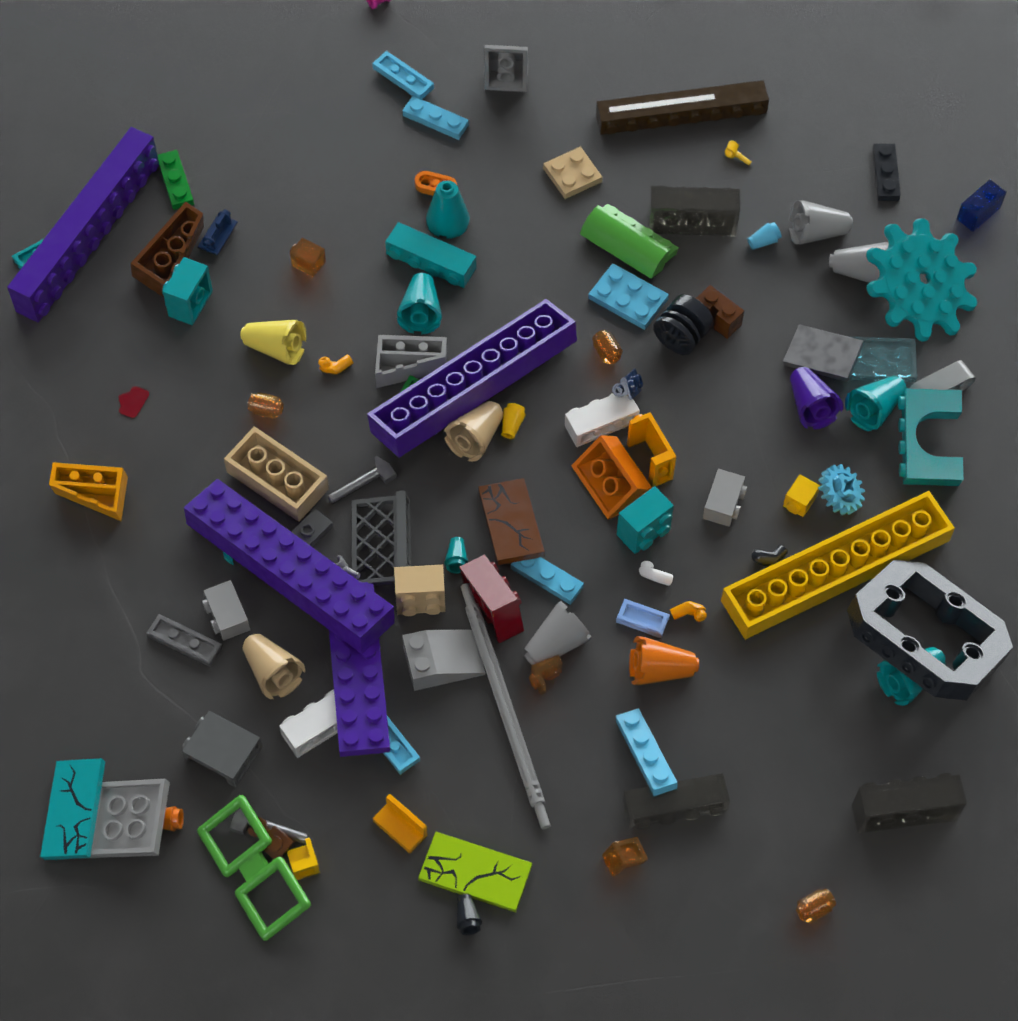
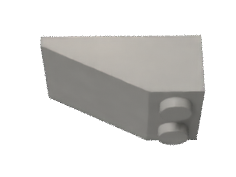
M485 45V90L527 92L528 47Z
M424 630L402 635L403 649L414 691L486 675L472 630Z

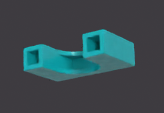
M906 388L902 396L898 398V409L902 410V418H899L898 430L902 432V440L899 441V454H902L903 463L899 464V477H903V484L959 486L964 480L963 457H939L925 452L917 442L916 427L927 419H958L962 413V390Z

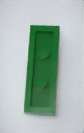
M173 150L158 154L159 167L173 210L180 209L185 202L191 206L194 205L178 151Z

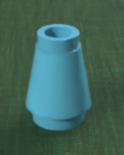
M775 222L771 224L766 223L751 237L747 238L751 249L754 250L777 243L778 239L782 238V235Z

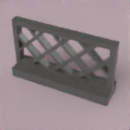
M406 490L396 491V496L352 500V569L360 573L366 567L372 572L367 579L358 581L373 583L374 586L395 584V573L391 577H383L380 573L388 565L393 569L394 567L411 566L410 499ZM393 503V510L387 516L380 511L385 504ZM368 506L372 510L364 518L358 514V507ZM377 513L383 520L374 527L368 521ZM387 523H390L394 526V530L386 537L380 530ZM366 525L372 531L362 539L358 535V531ZM377 534L384 540L374 548L368 542ZM389 543L394 547V551L386 558L380 551ZM366 546L372 552L363 561L358 557V552ZM377 555L384 562L375 570L368 564Z

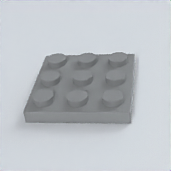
M166 779L102 782L90 858L159 855L170 782Z

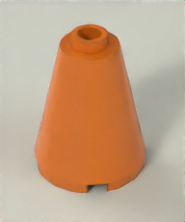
M636 636L633 640V643H637L636 649H631L629 674L635 677V680L631 681L634 685L693 677L694 673L699 670V658H696L693 652L643 636Z

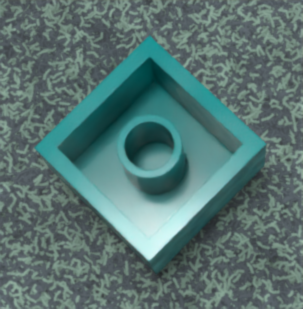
M183 257L180 264L174 267L172 277L169 282H165L162 288L168 316L192 326L213 292L208 266Z
M654 486L619 512L616 535L634 554L641 549L643 551L648 549L652 545L653 540L659 536H665L670 531L674 505Z

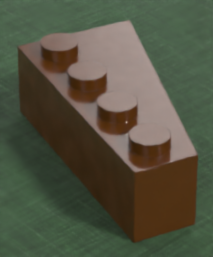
M185 202L131 262L132 277L164 297L162 288L165 282H169L173 275L174 267L180 264L183 257L189 258L204 228V213Z

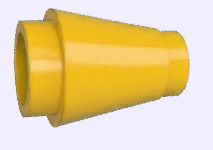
M508 403L507 407L504 408L501 434L507 439L515 438L526 416L523 406Z

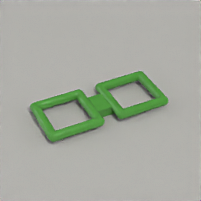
M244 795L237 796L197 829L198 835L223 876L230 877L240 870L246 882L235 890V896L262 940H269L311 906L310 900L282 857H277L268 863L262 851L271 844L272 840ZM240 808L258 836L259 841L228 864L209 832ZM279 870L298 904L270 926L266 927L247 894Z

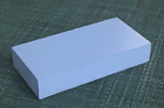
M624 598L616 618V623L662 638L670 614Z

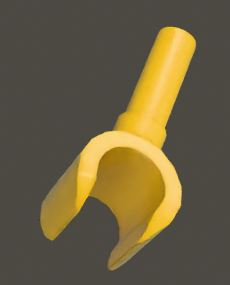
M732 140L729 141L725 149V155L728 158L736 157L750 166L752 161L738 152V143Z

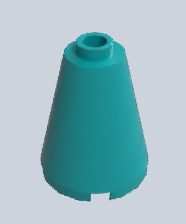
M445 180L436 187L426 215V224L435 236L439 237L441 235L446 236L447 239H452L466 232L470 215L456 183Z
M417 273L412 277L397 310V321L404 330L410 333L422 331L421 334H428L440 326L442 313L432 276L427 273Z
M890 376L853 389L845 398L846 411L850 410L852 414L850 419L865 431L880 428L898 405L899 396H902L907 388L906 383L898 376Z
M935 647L925 649L943 664H946L945 655L941 650ZM886 660L878 664L877 667H880V671L877 672L879 685L887 697L892 695L897 700L894 702L897 705L904 706L911 703L923 690L922 687Z

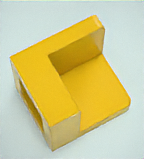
M310 837L305 839L306 845L287 851L296 880L320 873Z

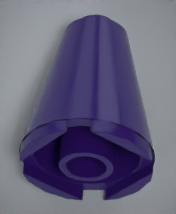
M799 367L793 371L790 376V383L799 420L802 425L807 429V426L813 427L815 430L827 427L835 422L837 413L839 411L842 413L843 411L841 398L808 367Z

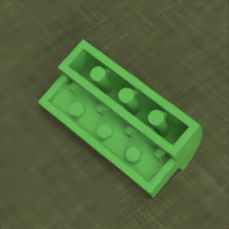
M606 204L604 207L596 206L587 217L580 232V235L651 279L663 270L665 263L674 257L679 249L669 240L664 239L654 233L653 230L646 228L632 217H628L609 204Z

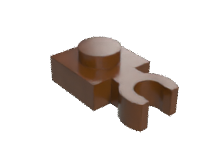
M259 818L272 840L271 844L264 851L273 859L283 857L295 841L276 825L269 830L266 820ZM252 828L248 829V833L251 836L258 837Z

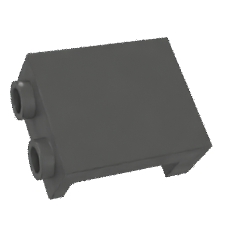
M208 711L205 717L202 716L198 720L195 727L196 731L192 737H188L184 741L182 746L184 759L188 762L192 759L226 778L228 784L236 788L261 750V739L223 717Z

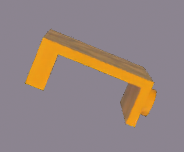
M651 412L635 416L629 421L627 445L632 447L644 441L648 444L654 455L651 458L648 481L653 488L673 480L677 456Z

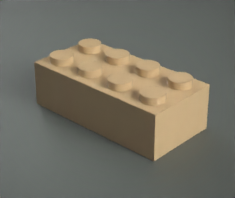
M255 426L224 458L228 474L298 522L303 519L329 490L327 475Z

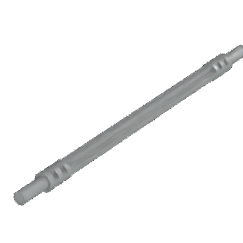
M465 583L460 586L466 603L465 610L530 805L535 809L540 827L544 830L551 827L544 807L545 799L479 604L475 602L470 584Z

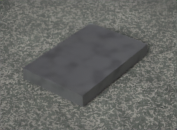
M799 324L784 357L783 365L796 369L808 367L815 374L848 382L864 343L863 340Z

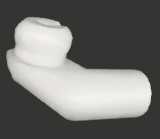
M643 561L641 563L639 573L642 577L667 586L671 585L673 580L672 574L654 569V565L650 561Z

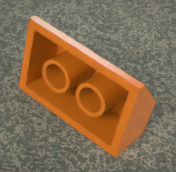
M600 435L571 465L607 519L618 516L620 511L652 488L617 436Z

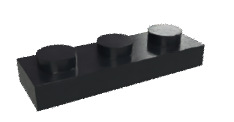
M874 143L873 158L878 201H899L901 193L896 145L894 143Z

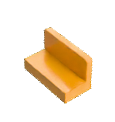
M389 794L386 797L387 804L373 817V822L411 854L427 837V826Z

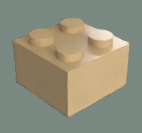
M443 564L394 567L397 615L413 616L416 613L436 615L440 612H445Z

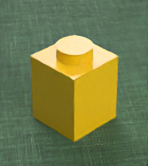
M799 474L787 492L783 506L789 512L804 517L817 498L820 485Z

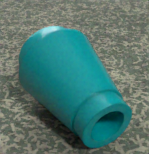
M453 537L450 539L444 564L449 572L458 574L460 573L459 567L468 563L464 539Z

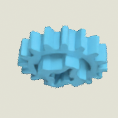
M842 464L838 466L832 465L821 473L822 477L818 481L822 485L818 487V490L823 491L824 494L821 498L828 501L827 507L833 506V512L836 513L840 510L841 515L846 513L850 515L862 507L861 502L865 498L861 494L865 490L859 486L862 484V481L856 479L857 473H850V467L844 469Z

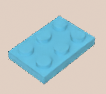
M613 263L588 294V299L643 330L648 327L669 298L668 293Z

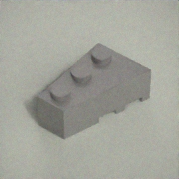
M378 335L375 369L376 388L407 381L410 375L415 378L425 377L447 363V337Z

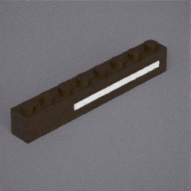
M764 80L597 101L596 118L600 135L626 131L633 132L642 129H655L665 126L695 124L704 121H718L720 119L766 114L769 97Z

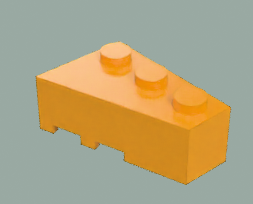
M52 463L49 485L55 494L116 520H122L128 476L123 468Z

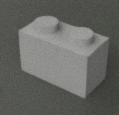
M722 469L717 470L704 508L703 519L730 527L732 519L737 520L741 508L737 504L739 499L744 500L747 486L743 485L745 476Z
M231 580L203 590L206 598L202 600L204 609L207 614L212 613L214 620L210 621L215 634L220 633L223 641L250 631L248 619Z

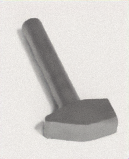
M375 456V469L329 494L327 497L330 503L333 504L378 477L387 484L396 479L397 474L388 462Z
M241 809L234 814L229 829L232 832L244 835L248 825H251ZM266 820L269 830L276 825L292 840L303 844L306 843L305 839L308 838V834Z

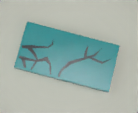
M102 758L56 761L40 855L42 859L55 860L91 857L106 762Z

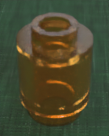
M607 330L597 332L592 337L593 347L602 361L606 364L618 362L623 350L613 334Z
M252 393L248 401L249 411H252L255 415L276 419L278 415L280 416L284 409L281 397L266 393Z
M827 888L817 889L797 901L796 912L802 921L811 924L832 912V908L836 906V901Z

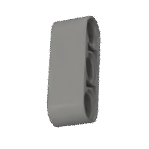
M959 360L915 382L910 388L963 391L975 382L976 377L965 363Z

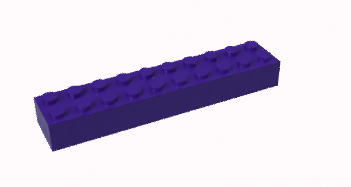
M130 127L13 278L7 288L17 313L36 322H39L43 316L48 314L54 301L61 297L63 289L68 283L73 281L79 268L86 264L87 258L92 251L98 248L104 235L110 232L112 225L122 216L126 206L133 202L136 193L145 186L152 172L157 170L159 160L153 136Z
M543 300L367 413L370 432L400 458L447 427L452 421L473 410L577 341L576 321L549 300Z
M216 479L184 507L188 526L361 654L395 623L393 605L219 479Z

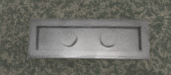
M158 614L146 633L147 637L211 667L223 648L221 643L161 614Z

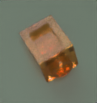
M559 655L532 665L529 680L533 689L538 688L540 695L546 693L544 679L552 680L562 673L563 663Z
M638 837L613 842L602 854L605 865L609 868L612 876L618 875L624 868L644 864L648 860Z

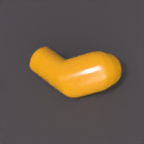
M345 355L337 362H334L324 356L319 359L318 364L320 366L319 369L324 373L339 374L351 366L353 360L349 355Z
M692 601L684 602L670 609L674 620L687 614L694 616L697 622H701L707 617L706 608Z

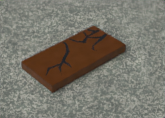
M525 479L478 486L497 564L503 565L545 557Z

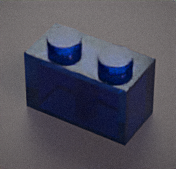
M989 179L961 203L957 220L974 232L1002 207L1007 192Z

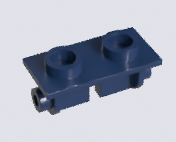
M224 209L218 213L198 245L199 249L215 255L219 254L238 221L231 219V213L228 210Z
M633 369L620 380V383H616L613 386V394L617 397L628 395L629 400H632L642 391L643 381L641 375L637 374L636 369Z

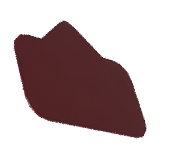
M134 386L129 392L119 395L121 404L119 413L131 418L136 417L150 394L149 391Z

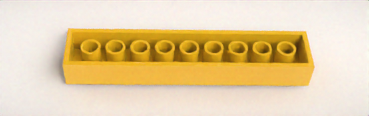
M927 491L723 588L721 602L746 640L874 578L894 559L909 561L949 542L955 527L930 491Z

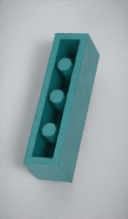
M400 222L396 224L385 241L386 254L391 258L406 262L413 268L422 269L431 276H438L447 280L452 285L464 288L476 270L475 255Z

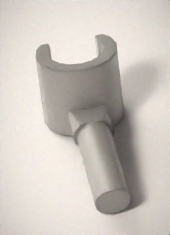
M341 555L336 556L339 561L336 565L356 579L360 578V573L351 569Z

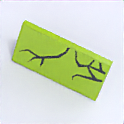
M435 832L418 879L421 882L461 895L470 894L473 899L516 913L532 868V863Z

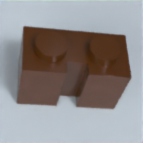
M709 285L696 297L711 312L714 319V329L726 339L742 326L745 310L713 286Z

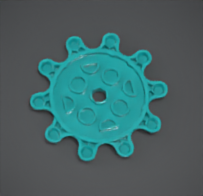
M918 218L914 221L911 235L905 234L897 224H888L884 228V234L889 242L888 248L886 250L870 248L866 253L867 260L875 265L880 273L877 280L867 284L868 294L875 298L884 297L889 302V311L885 315V321L890 327H897L903 320H909L914 325L915 337L921 342H925L930 338L932 325L934 324L940 325L948 335H956L960 329L956 310L960 308L965 311H972L977 305L976 297L967 292L965 288V280L972 278L977 271L976 265L972 262L962 263L955 255V247L958 244L956 234L946 233L938 240L931 234L930 224L924 218ZM920 274H926V284L921 282Z

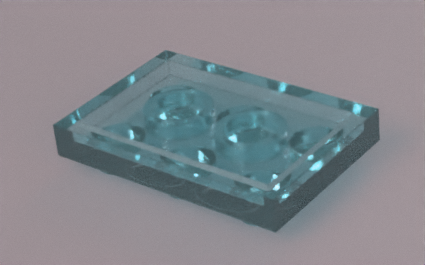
M851 337L863 340L864 346L849 380L879 381L890 376H898L905 382H916L915 339Z

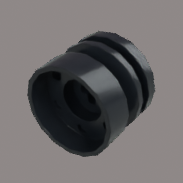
M681 294L667 307V311H664L655 321L653 330L659 341L668 349L680 355H689L700 342V339L712 328L714 319L703 303L690 295Z

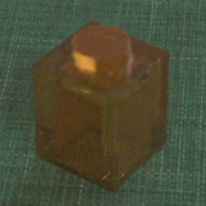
M303 237L290 250L292 266L313 277L326 262L325 249Z

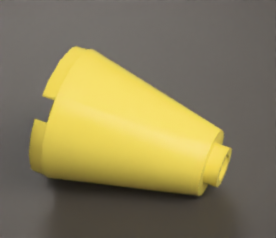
M298 320L247 323L240 333L244 345L288 365H296L300 361L304 353V349L301 348L302 341H306L307 337L304 323Z

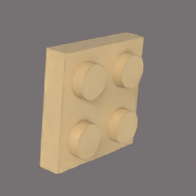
M581 146L543 163V169L564 199L602 182V175Z

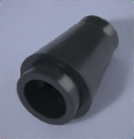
M470 894L460 895L457 897V929L460 930L462 935L478 933L481 930L482 920Z

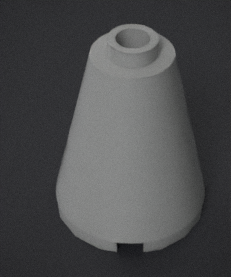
M804 200L794 202L789 216V221H793V229L789 228L794 244L801 245L846 235L853 227V218L850 217L848 212Z
M889 242L835 250L834 254H830L829 267L833 268L835 273L869 283L877 280L880 275L879 269L867 260L866 253L870 248L886 250Z
M562 601L556 604L524 648L527 652L524 657L532 666L537 664L541 667L592 638L589 635L590 632L574 613L567 612L566 608L568 607Z

